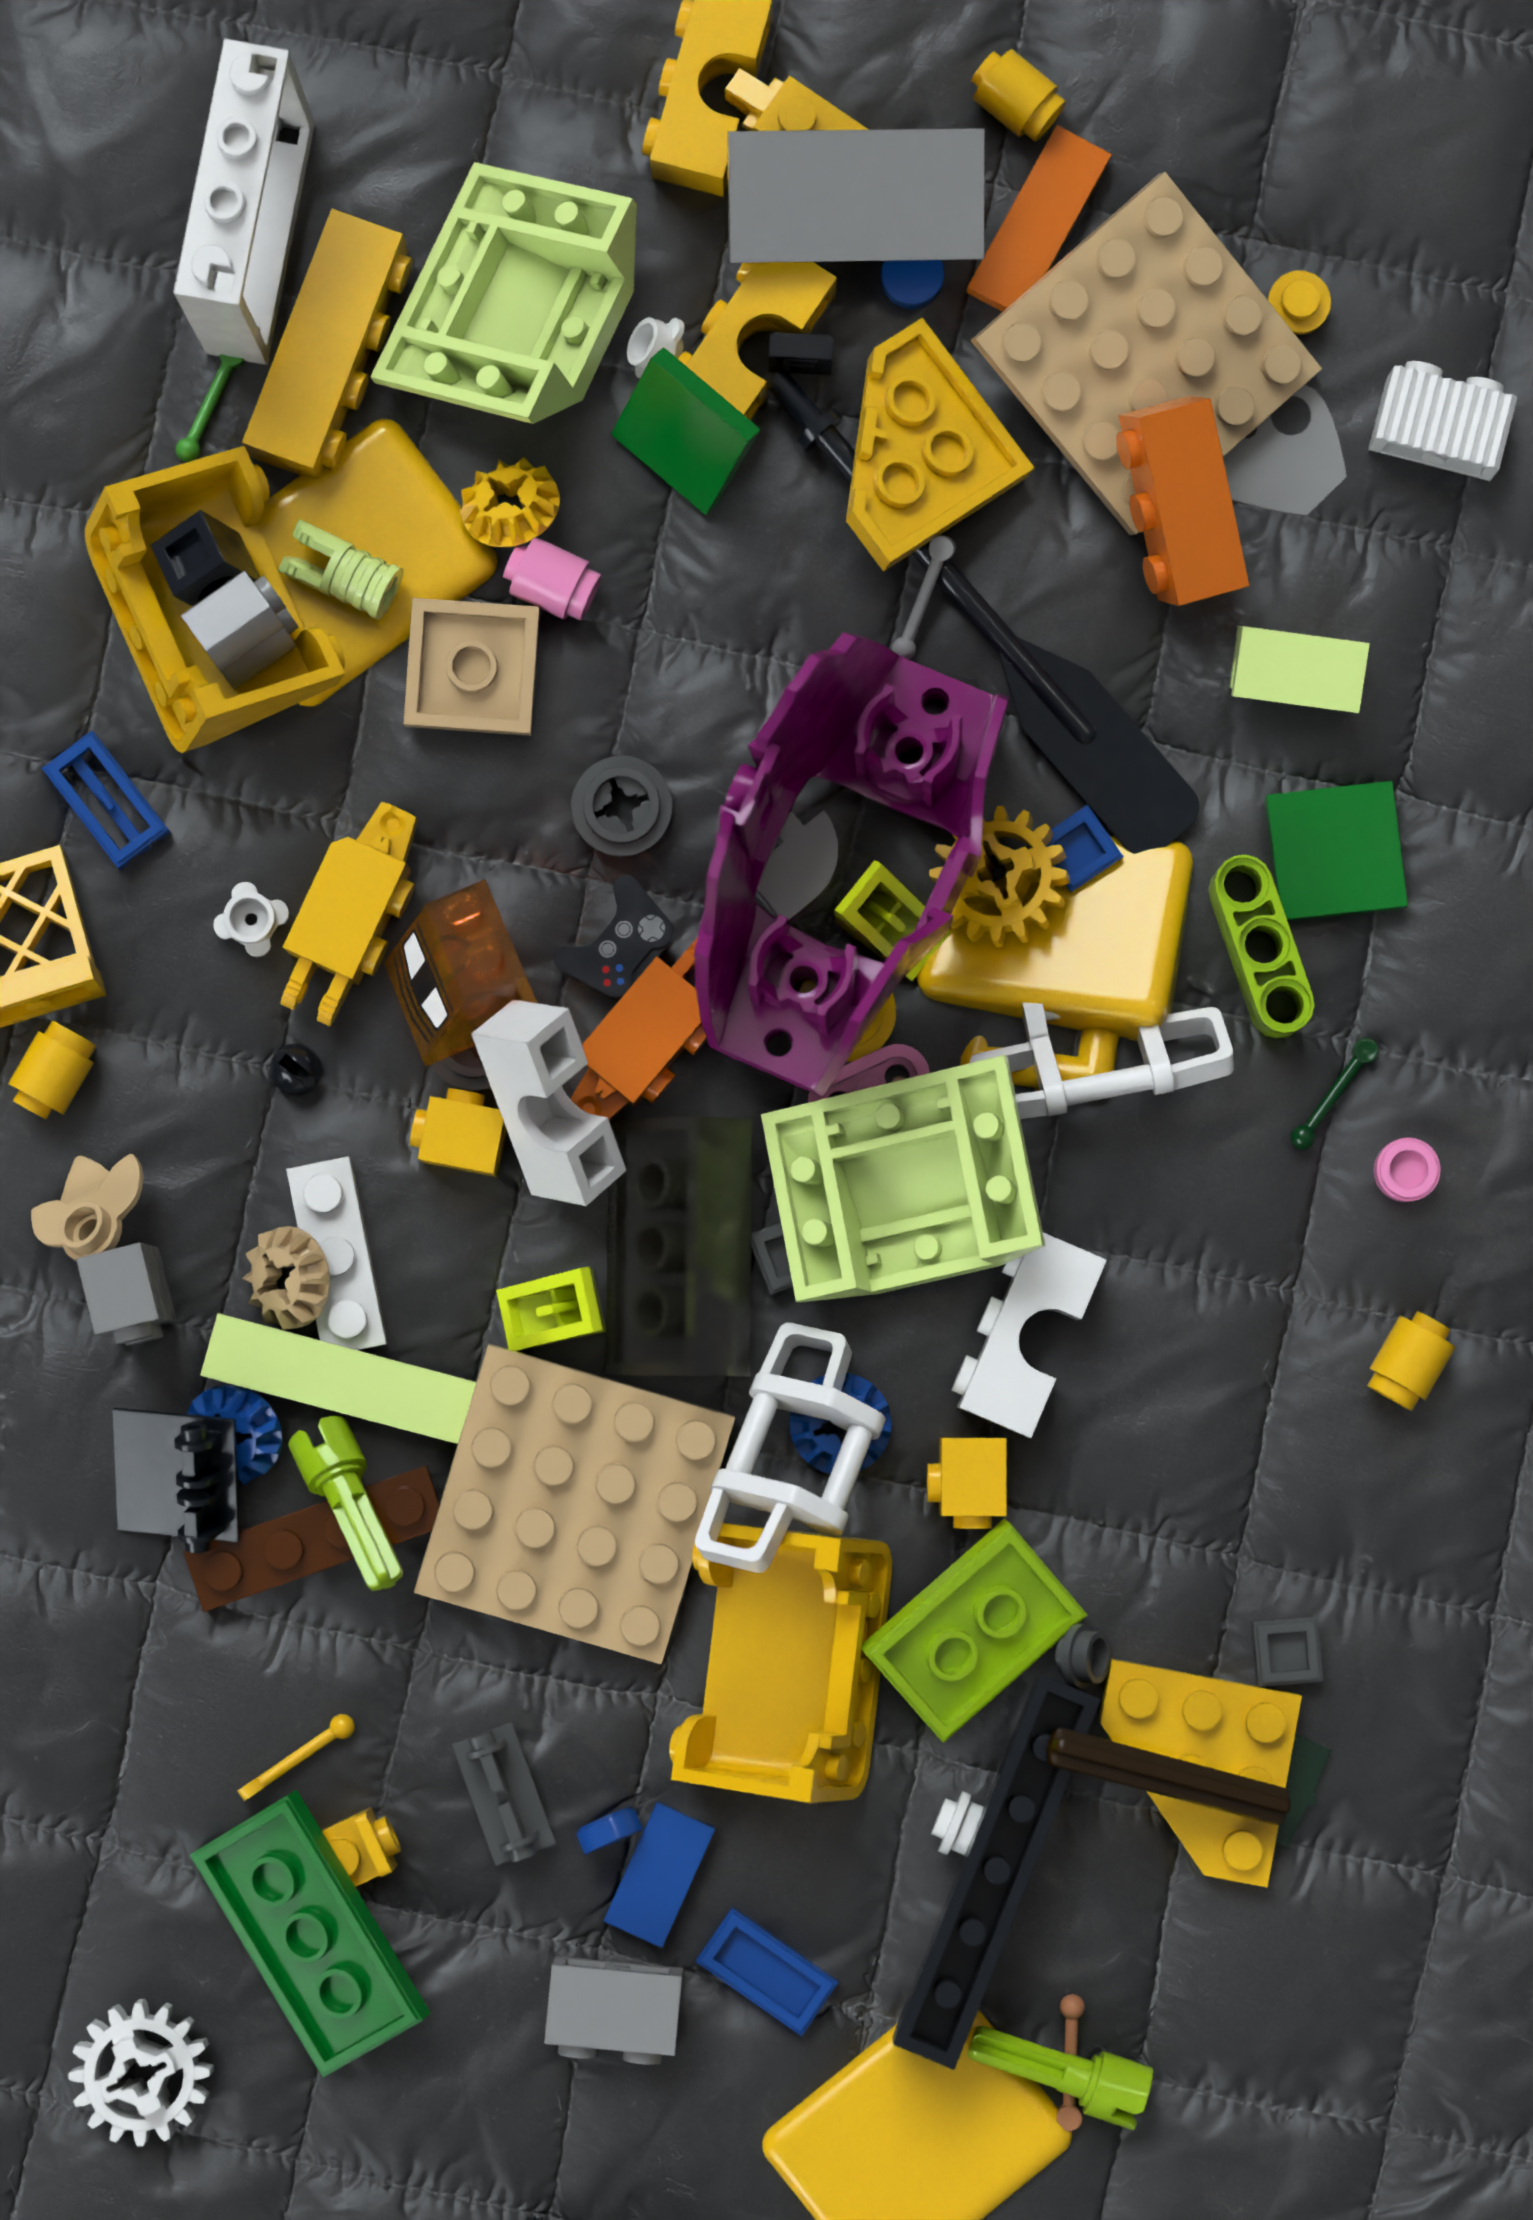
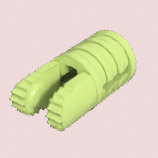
M299 519L292 534L294 538L298 539L305 546L313 548L331 558L326 569L323 570L304 559L284 556L278 571L327 596L333 595L337 600L349 603L360 611L368 612L370 617L380 620L389 609L397 594L403 576V569L394 564L389 565L385 560L378 557H372L370 553L362 549H356L355 545Z

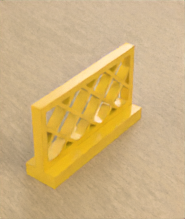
M57 845L0 863V882L10 880L6 888L0 885V922L12 902L39 916L22 946L0 935V946L16 954L5 975L0 976V1028L106 996L101 972L94 962L63 848ZM53 866L58 885L45 907L18 894L29 873ZM61 903H63L67 919L56 914ZM52 922L71 932L76 953L49 961L33 951L48 925ZM28 960L37 964L36 966L23 969Z

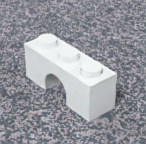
M513 999L471 1033L531 1195L587 1206L627 1170L608 1117L593 1115L583 1111L571 1101L562 1087L564 1083L588 1064L569 1008Z
M1043 1233L1044 1247L1004 1264L1002 1273L1012 1277L1003 1300L991 1296L977 1328V1332L986 1335L987 1338L978 1359L966 1355L952 1387V1391L962 1395L957 1408L1026 1438L1032 1437L1056 1378L1034 1369L1025 1361L1019 1347L1021 1328L1030 1316L1038 1311L1045 1310L1061 1313L1074 1320H1081L1107 1261L1046 1233Z

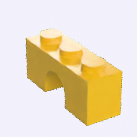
M682 0L675 26V36L683 38L678 59L667 58L665 61L658 95L667 97L661 119L650 118L642 146V155L650 156L651 178L724 197L728 184L727 131H740V119L713 111L704 103L700 94L704 86L711 79L722 74H736L739 68L757 78L772 23V0Z
M814 262L742 263L735 277V280L741 283L729 303L721 299L716 302L700 329L706 335L693 355L684 351L678 358L750 421L767 397V381L744 366L738 355L740 347L748 337L760 331L771 330L782 333L810 334L835 297L837 277Z

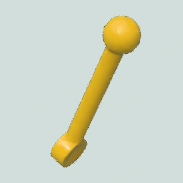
M347 1714L334 1716L328 1729L237 1790L243 1801L255 1795L336 1738H349L355 1730L353 1719Z

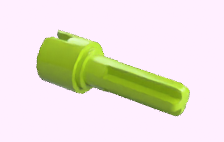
M342 1416L321 1418L318 1428L325 1441L324 1443L314 1446L310 1436L305 1431L298 1430L288 1443L289 1449L309 1492L326 1496L367 1587L372 1591L383 1588L388 1589L396 1585V1581L403 1576V1569L361 1482L367 1468V1462L346 1418Z
M978 2026L975 2029L968 2049V2057L971 2060L1056 2088L1059 2092L1079 2098V2105L1083 2106V2114L1130 2130L1136 2129L1137 2122L1134 2115L1144 2112L1153 2079L1152 2067L1106 2051H1102L1099 2056L1094 2055L1091 2060L1071 2053L1065 2054L986 2026Z

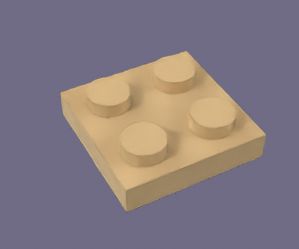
M412 598L404 726L531 736L540 608L536 606Z

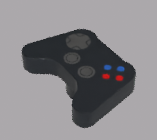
M630 875L620 876L614 882L613 890L617 904L616 915L601 935L590 945L584 947H561L554 955V963L562 973L617 1001L623 997L657 956L661 959L676 940V930L672 922L636 879Z

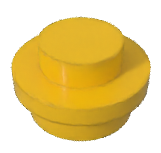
M1292 271L1282 275L1273 284L1267 299L1295 335L1308 334L1318 329L1326 320L1331 308V296L1327 285L1317 275L1307 271Z

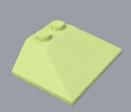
M474 162L370 378L375 384L531 424L582 401L634 292L637 204L633 198Z
M1006 1055L761 1114L796 1302L890 1292L998 1267L1045 1246L1008 1056Z

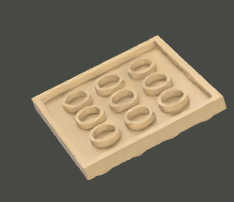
M1162 172L1154 177L970 340L1129 535H1136L1139 531L1134 525L1129 506L1130 496L1135 494L1130 469L1127 470L1122 465L1116 446V435L1122 431L1118 415L1186 396L1211 398L1222 455L1224 457L1322 369L1166 172Z
M488 1343L414 1593L662 1665L692 1564L695 1538L711 1495V1485L722 1464L735 1416Z

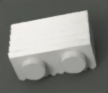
M1408 361L1405 367L1394 365L1384 385L1368 450L1491 481L1500 468L1517 396L1504 394V386L1488 378L1469 377L1466 383L1455 381L1451 378H1443L1441 368L1426 362Z

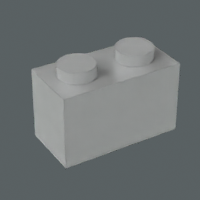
M139 1242L76 1258L95 1335L114 1337L116 1345L125 1343L126 1346L161 1338L163 1337L161 1325L177 1322L159 1247Z
M555 1956L551 1968L544 2044L558 2045V2054L565 2057L596 2058L597 2049L623 2051L622 2060L626 2062L646 2065L661 2064L662 2055L675 2056L683 1968Z

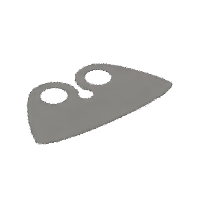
M1303 385L1292 395L1304 400L1311 412L1310 423L1303 432L1296 435H1285L1279 432L1274 427L1270 415L1257 426V432L1254 436L1244 438L1223 457L1232 500L1286 513L1309 515L1347 478L1339 438L1328 407L1315 389Z

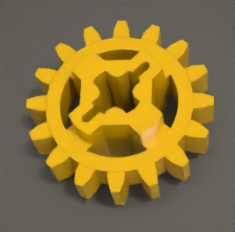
M1004 806L996 807L992 821L986 822L983 818L979 864L973 877L968 876L951 913L954 916L951 927L955 929L968 921L966 935L975 943L983 936L985 931H989L991 940L996 947H1003L1006 932L1014 931L1019 940L1025 943L1028 941L1027 925L1035 922L1039 927L1046 930L1051 926L1044 914L1047 906L1063 909L1065 905L1062 896L1054 891L1055 886L1069 884L1070 876L1067 870L1056 868L1054 865L1062 862L1067 857L1062 845L1046 847L1054 835L1047 824H1043L1034 831H1031L1033 818L1026 810H1023L1017 816L1015 822L1010 821ZM998 838L1017 839L1031 848L1027 849L1024 846L1013 850L1001 845ZM956 842L952 847L937 844L934 850L946 862ZM993 854L999 864L1003 865L1007 871L1006 881L1008 884L1005 885L1009 895L1007 899L992 882L994 879L992 869L995 868L991 859ZM943 867L929 870V876L934 883L937 882ZM1040 881L1035 895L1024 906L1023 900L1030 885ZM984 902L999 908L1002 916L982 914L972 909L968 904L973 903L976 906Z

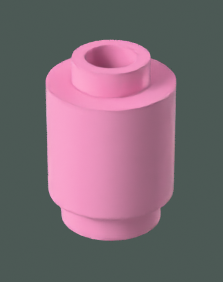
M536 537L532 539L528 547L521 544L514 548L504 570L503 577L512 581L509 589L510 595L539 607L563 620L570 615L581 621L596 595L602 574L589 569L591 562Z

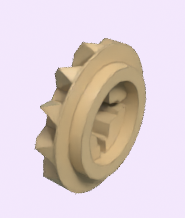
M292 1226L278 1227L274 1230L258 1234V1246L246 1252V1256L252 1265L251 1271L242 1278L252 1283L254 1293L248 1304L262 1309L263 1323L278 1324L283 1330L300 1328L312 1323L324 1309L330 1289L329 1267L320 1245L310 1234ZM295 1266V1269L289 1273L290 1277L284 1282L286 1289H278L277 1280L282 1276L281 1268Z

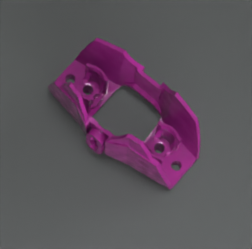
M843 632L830 649L809 655L794 679L785 687L778 704L756 735V738L748 745L756 767L746 763L740 766L731 783L724 806L720 805L719 831L716 835V846L707 874L704 913L694 951L695 983L699 1014L709 1047L736 1061L739 1060L792 1083L796 1087L822 1096L825 1094L898 983L946 936L954 917L951 913L968 876L973 877L981 858L984 791L1010 698L1001 694L992 695L899 656L888 647L857 634ZM936 698L945 702L947 709L941 714L932 715L924 711L923 706L928 700ZM912 748L919 751L920 760L918 762L904 764L899 761L902 756L910 754ZM812 777L829 780L890 809L944 829L959 838L943 866L915 931L899 939L885 962L857 955V947L848 943L845 950L826 945L789 925L787 917L779 914L776 918L756 902L755 896L768 859L797 797ZM801 980H811L817 985L814 990L808 993H800L794 990L795 985ZM782 1031L789 1034V1041L792 1044L791 1050L783 1056L771 1055L767 1050L768 1043L773 1038L781 1036Z

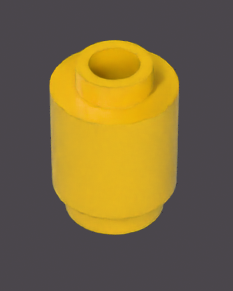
M1013 49L1008 50L1002 57L993 51L979 66L971 79V82L978 87L974 93L973 100L1015 135L1021 137L1026 134L1034 142H1037L1048 131L1067 103L1057 94L1059 87Z
M51 1021L45 1033L37 1032L8 1082L10 1086L18 1090L13 1102L45 1120L52 1109L64 1115L94 1064L89 1058L96 1045L57 1022Z
M1419 1311L1415 1313L1412 1320L1399 1316L1369 1368L1374 1374L1367 1386L1396 1404L1413 1411L1419 1398L1426 1401L1456 1348L1446 1341L1451 1329Z

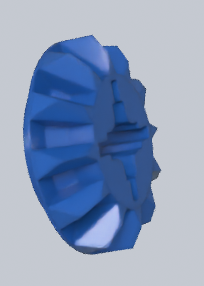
M846 1373L841 1391L876 1409L886 1418L880 1437L870 1442L860 1471L873 1464L884 1452L891 1435V1414L886 1399L874 1384L855 1374ZM825 1375L816 1378L810 1383L823 1385ZM791 1412L789 1421L790 1434L796 1450L812 1467L831 1474L842 1445L840 1438L836 1434L826 1436L825 1433L815 1437L813 1433L814 1430L822 1428V1424L829 1420Z
M224 1384L203 1391L192 1401L186 1414L236 1419V1432L241 1434L250 1433L237 1445L238 1480L243 1485L263 1474L265 1475L275 1464L282 1448V1429L274 1410L260 1395L245 1387Z

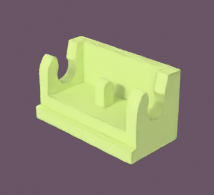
M1238 625L1230 679L1231 696L1359 713L1370 643Z

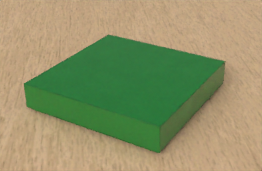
M663 347L650 358L611 435L703 514L707 515L721 500L759 434L760 429Z
M1392 781L1268 794L1264 797L1274 884L1288 922L1405 909L1408 906Z

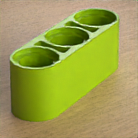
M1246 854L1233 856L1226 860L1212 876L1208 888L1209 899L1254 1026L1265 1036L1272 1038L1288 1037L1304 1027L1312 1017L1314 1010L1313 993L1269 869L1257 857ZM1239 871L1250 876L1256 886L1255 898L1250 902L1244 903L1230 898L1224 887V880L1227 874ZM1261 931L1273 938L1276 943L1277 952L1272 962L1260 963L1249 957L1245 948L1246 936L1249 933ZM1283 991L1294 998L1297 1004V1015L1292 1023H1279L1269 1016L1266 1010V1000L1271 992Z

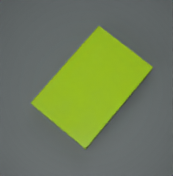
M1004 1518L862 1643V1651L944 1743L1054 1646L1061 1637L1065 1636L1072 1625L1080 1623L1087 1616V1613L1015 1528Z

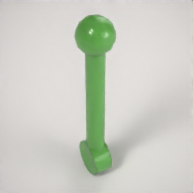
M219 354L222 364L189 434L176 444V455L183 462L196 460L199 456L200 446L198 442L232 370L243 364V358Z

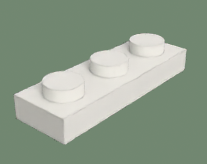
M347 1156L286 1169L297 1227L310 1234L317 1241L324 1252L329 1267L330 1289L328 1299L321 1314L316 1318L319 1339L355 1350L388 1345L352 1158Z

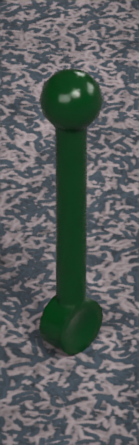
M1362 1038L1353 1045V1058L1306 1123L1298 1125L1292 1130L1290 1139L1296 1148L1305 1150L1314 1144V1132L1363 1064L1371 1063L1377 1058L1379 1048L1374 1040Z

